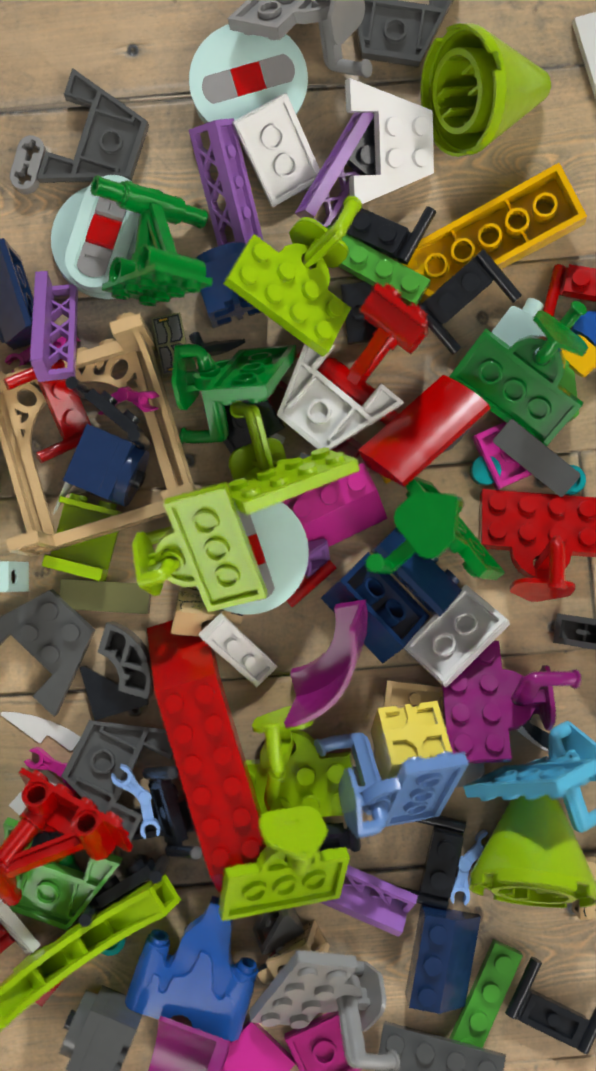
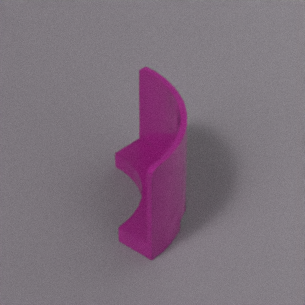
M366 599L336 604L334 607L335 632L326 652L306 665L292 668L290 675L296 698L284 721L285 728L295 727L319 717L330 709L344 693L353 675L367 634L368 610Z
M160 1016L155 1047L148 1071H222L228 1056L230 1041Z

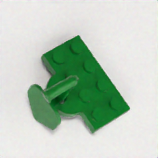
M573 301L571 308L560 321L550 314L539 310L533 317V320L546 337L530 335L519 339L511 347L488 329H485L449 377L463 384L484 399L491 408L489 410L506 423L513 419L545 446H548L583 405L580 399L559 383L565 374L566 363L561 349L579 356H583L588 350L584 340L570 330L581 315L587 313L585 305L579 301Z
M198 344L175 345L172 387L176 404L180 410H187L198 398L199 391H201L209 430H187L186 427H183L179 434L181 443L201 444L225 441L229 435V427L224 405L246 399L250 403L265 401L296 359V344L239 349L231 359L216 362ZM192 357H196L198 368H196L195 361Z
M415 477L405 486L408 490L406 493L407 499L396 509L394 514L395 525L406 540L385 559L380 554L369 555L366 559V567L370 572L392 574L416 552L423 558L433 559L449 549L454 554L459 553L464 560L462 566L473 578L477 576L482 579L498 580L505 574L501 566L460 518L459 514L464 506L463 500L453 494L440 493L432 482Z

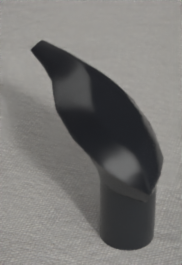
M199 332L189 335L192 344L202 346L211 356L226 353L246 343L245 339L204 343Z

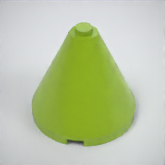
M472 23L453 24L446 28L448 32L443 38H435L429 48L422 70L420 97L421 106L433 110V142L444 153L460 157L474 155L482 151L543 102L550 93L551 80L545 70L483 27Z
M543 795L530 800L525 799V796H519L510 800L470 873V891L483 896L485 888L494 893L493 900L534 907L567 908V903L574 902L576 899H579V907L581 908L596 905V880L558 798L550 799L549 795Z

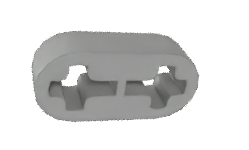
M26 136L19 142L10 172L11 183L22 194L34 193L40 184L37 176L47 149L41 139L36 136ZM34 146H36L39 152L33 153L30 160L27 150H33ZM27 172L31 180H26L24 185H22L19 177H25Z

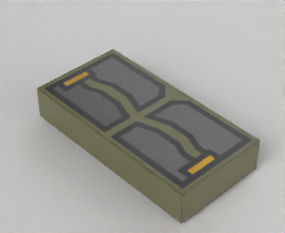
M180 312L151 318L163 377L172 376L175 345L187 344Z

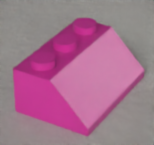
M364 462L358 465L360 470L358 472L282 501L300 520L308 542L326 539L328 547L388 519L377 488Z

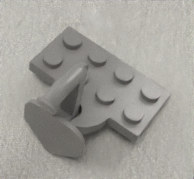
M246 0L228 17L230 30L242 32L245 35L267 37L270 40H280L295 24L318 22L323 58L330 70L354 76H363L364 78H369L372 74V64L368 59H364L362 62L343 59L341 44L351 36L363 21L365 0Z
M297 950L249 1010L250 1023H262L265 1027H273L278 1024L290 1025L293 1029H301L308 1026L318 1013L338 1011L344 1054L349 1066L365 1070L392 1069L396 1071L400 1068V1058L395 1050H390L387 1054H371L365 1051L362 1032L368 1031L383 1015L386 1007V992L382 974L368 962L357 961L356 956Z

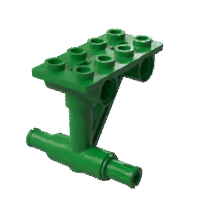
M99 175L93 178L91 184L92 196L115 201L119 208L139 214L135 253L131 254V260L122 257L114 258L110 267L109 280L102 284V291L110 292L111 297L116 299L128 300L129 298L138 299L141 305L156 306L158 302H170L171 298H183L187 293H199L200 289L212 286V278L205 277L206 266L203 261L177 254L168 223L179 224L183 222L202 229L208 220L207 210L187 205L180 197L165 194L157 189L146 188L126 180L118 183L102 178Z

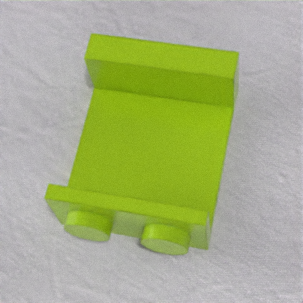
M71 493L69 498L60 496L59 502L64 503L56 533L123 512L116 510V504L99 500V504L94 505L87 503L88 497L74 493ZM119 531L52 551L50 555L44 554L42 566L97 581H106Z

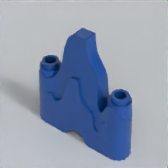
M212 896L204 913L192 921L185 929L174 955H170L168 952L170 940L167 932L154 929L148 934L125 998V1004L136 1013L158 1020L160 1016L170 1019L175 1015H183L191 1021L193 1028L231 1042L239 1039L253 995L258 969L257 963L248 957L240 958L237 963L233 961L231 954L233 919L221 921L218 912L220 898Z

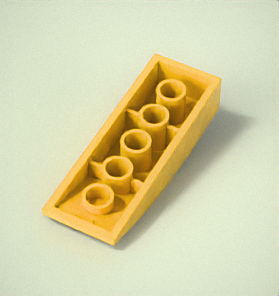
M559 162L421 239L409 263L403 265L431 280L430 286L420 300L423 303L482 249L489 254L500 269H503L585 225L587 215Z

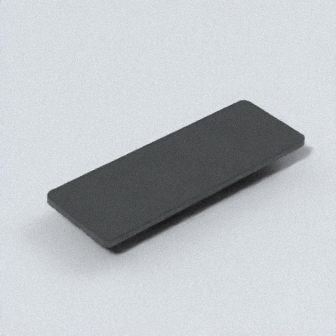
M510 419L493 439L495 445L560 497L564 496L580 477L578 471L513 419Z

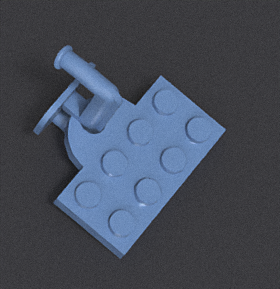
M356 732L314 740V746L320 756H325L326 752L333 750L352 749L362 786L358 787L352 768H346L339 783V799L345 822L356 838L376 835L388 826L439 817L469 765L465 752L457 754L443 752L435 757L426 759L417 756L409 758L402 763L397 777L381 781L370 741L365 734ZM362 809L364 813L372 815L373 820L362 822Z

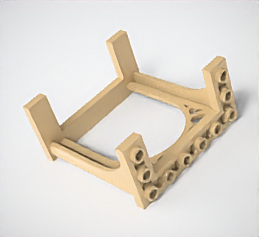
M124 313L119 315L115 321L109 322L115 339L103 340L99 343V346L90 349L87 347L77 348L75 378L81 383L98 382L119 389L120 387L128 386V383L136 374L137 379H134V382L137 383L138 387L131 388L132 390L138 392L155 391L160 397L148 399L149 404L152 407H158V410L143 412L167 488V490L160 492L162 501L56 533L32 452L33 427L38 414L47 402L43 393L36 387L39 386L37 379L11 390H8L5 386V378L32 367L31 365L18 366L14 368V372L4 374L0 371V443L26 530L25 534L5 539L9 552L36 557L168 516L163 505L166 498L197 490L192 480L153 351L157 350V347L140 313ZM124 360L128 363L127 373L121 379H113L112 369L114 365ZM106 365L103 374L96 375L94 373L95 368L99 370ZM23 390L33 392L37 398L36 404L33 406L22 405L18 401L19 392ZM17 410L28 414L27 421L21 422L22 415H17Z

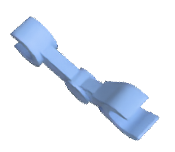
M120 764V768L127 773V778L119 780L112 773V782L116 786L131 792L138 799L143 817L140 825L141 836L146 839L145 827L152 824L156 827L158 837L160 834V823L153 815L150 791L144 789L138 783L129 766Z
M481 830L477 833L475 837L476 843L464 856L459 858L457 875L450 897L453 904L454 895L458 891L464 892L462 901L466 906L469 903L468 874L472 864L480 857L486 846L481 844V840L488 834L486 830Z

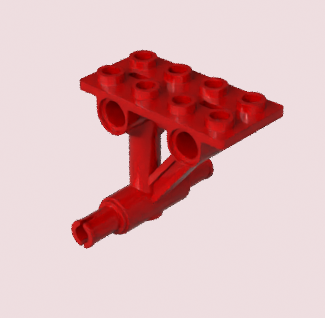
M376 283L373 291L360 308V312L365 315L364 319L374 326L376 330L372 334L373 338L351 368L346 367L335 357H329L317 369V371L361 407L376 390L366 381L390 350L393 351L398 345L411 355L428 336L427 313L414 303H411L408 307L402 302L400 297L402 294L388 283L384 287ZM394 410L379 419V421L387 425L399 413Z
M23 767L18 773L26 784L21 796L26 808L19 816L20 821L0 846V899H2L4 904L7 903V906L18 904L22 898V891L17 887L16 876L83 849L91 859L97 861L107 858L116 846L129 853L133 848L128 838L130 834L123 828V820L111 811H107L106 814L99 811L97 805L86 797H82L81 800L74 797L73 792L61 783H58L56 786L48 782L49 779L38 770L30 772ZM57 831L63 835L26 850L37 833Z

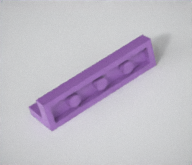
M372 112L354 113L294 213L298 217L315 219V215L322 203H324L326 217L321 224L327 228L332 223L350 192V176L360 175L355 170L344 173V166L374 117ZM337 178H339L341 192L337 197L330 198L329 192Z
M234 118L213 120L189 129L218 246L228 244L225 234L227 224L232 228L235 241L229 243L242 242L247 244L253 234L263 240L239 137L232 124L235 121ZM207 131L211 142L208 150L203 147L200 135ZM212 163L218 170L216 181L211 178L209 171ZM219 194L225 198L226 207L224 212L218 207L217 199Z
M48 271L35 272L30 363L38 382L67 379L71 376L75 377L78 289L74 284L52 286ZM70 295L61 305L54 301L56 296ZM62 314L69 318L61 326L54 323ZM63 336L68 340L59 349L52 345V343ZM59 359L67 362V368L51 369V366Z
M348 865L340 898L320 903L399 937L403 933L407 913L416 904L418 895Z

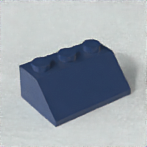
M2 238L0 239V341L16 350L31 345L34 297L21 257Z
M395 527L371 552L373 554H380L385 559L406 538ZM416 552L392 574L432 615L441 617L462 591L457 586L460 581L450 570L443 571L436 564L439 561L437 557L427 559L421 557Z
M368 552L321 599L333 612L336 604L366 599L368 626L364 645L383 664L407 645L430 616L390 574L373 573L367 569L366 559L371 555Z
M421 904L405 991L409 1008L441 1014L465 1007L481 919L479 914L452 909L442 910Z

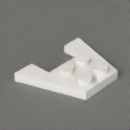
M349 78L345 80L347 113L374 112L376 175L350 176V196L358 197L362 204L433 174V110Z
M304 344L277 413L280 419L317 449L329 448V450H332L405 404L383 384H380L361 407L317 371L319 366L335 348L334 344L323 357Z

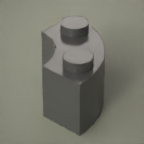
M107 622L97 653L107 657L116 667L119 676L118 691L149 699L154 693L149 650L133 631L119 623Z

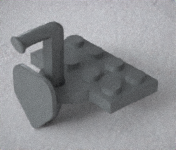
M385 1021L383 1024L378 1054H387L390 1050L397 1052L400 1058V1068L396 1071H504L506 1054L388 1021ZM390 1069V1070H375V1071H394V1070Z

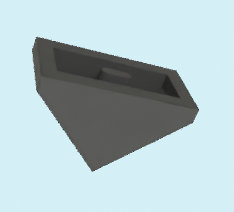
M557 613L553 643L596 650V619Z
M295 907L262 913L252 928L262 955L269 954L305 933Z

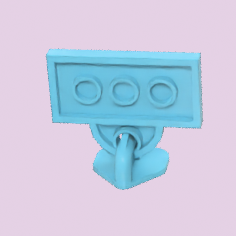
M565 721L550 731L548 737L549 756L526 764L504 765L464 785L466 797H480L481 801L492 800L499 796H502L503 800H511L519 796H525L527 800L539 798L543 795H549L550 799L563 797L573 829L580 833L586 832L596 826V808L588 813L580 786L586 785L590 781H596V742L570 721Z

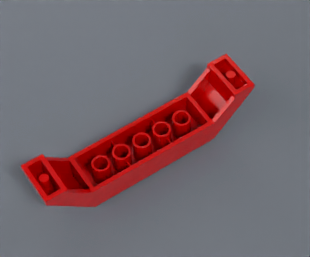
M173 620L147 628L154 691L209 876L221 895L225 868L256 863L260 853L267 847L259 829V820L262 813L219 674L215 651L200 636L171 634Z

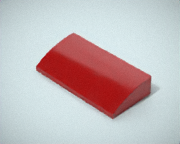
M442 375L358 451L369 469L405 487L491 408L475 392L458 381Z

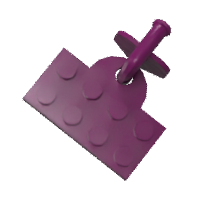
M493 641L447 688L441 684L444 725L453 754L465 752L468 763L510 762L512 756L509 731L519 729L525 725L532 714H539L545 730H551L556 722L553 686H571V688L577 689L581 684L580 672L576 669L572 671H551L548 665H543L539 672H531L526 676H522L515 671L502 669L499 641Z

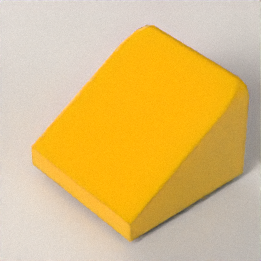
M578 334L588 346V350L583 356L564 349L561 350L564 358L570 364L569 368L585 378L596 367V347L585 337Z

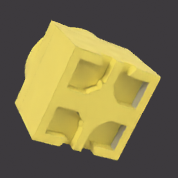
M438 701L419 703V706L411 707V704L404 705V708L390 706L377 709L370 732L375 748V761L382 780L397 777L402 763L409 758L419 756L426 759L435 757L443 752H452Z

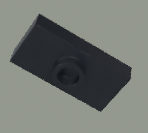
M367 282L341 285L342 301L351 307L345 319L348 345L370 342L373 338L372 334L376 330L374 326L364 319L365 315L360 312V308L372 292L371 285Z

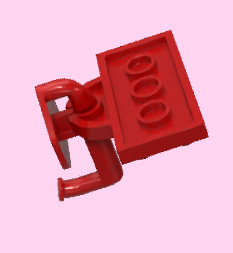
M482 489L480 493L479 541L486 549L509 551L511 562L517 571L526 577L513 581L510 585L511 593L530 602H540L568 597L575 591V584L565 581V569L571 561V556L596 557L595 497L569 495L560 497L556 494Z

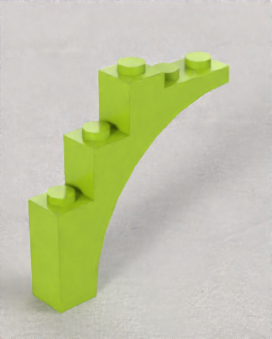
M164 874L159 883L148 881L133 888L105 906L96 914L88 927L81 926L79 922L74 924L58 940L35 950L13 969L14 972L0 984V1031L43 994L79 967L127 936L165 917L181 901L167 875Z

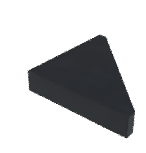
M88 666L79 667L95 721L149 704L148 699L118 691V682L88 668Z

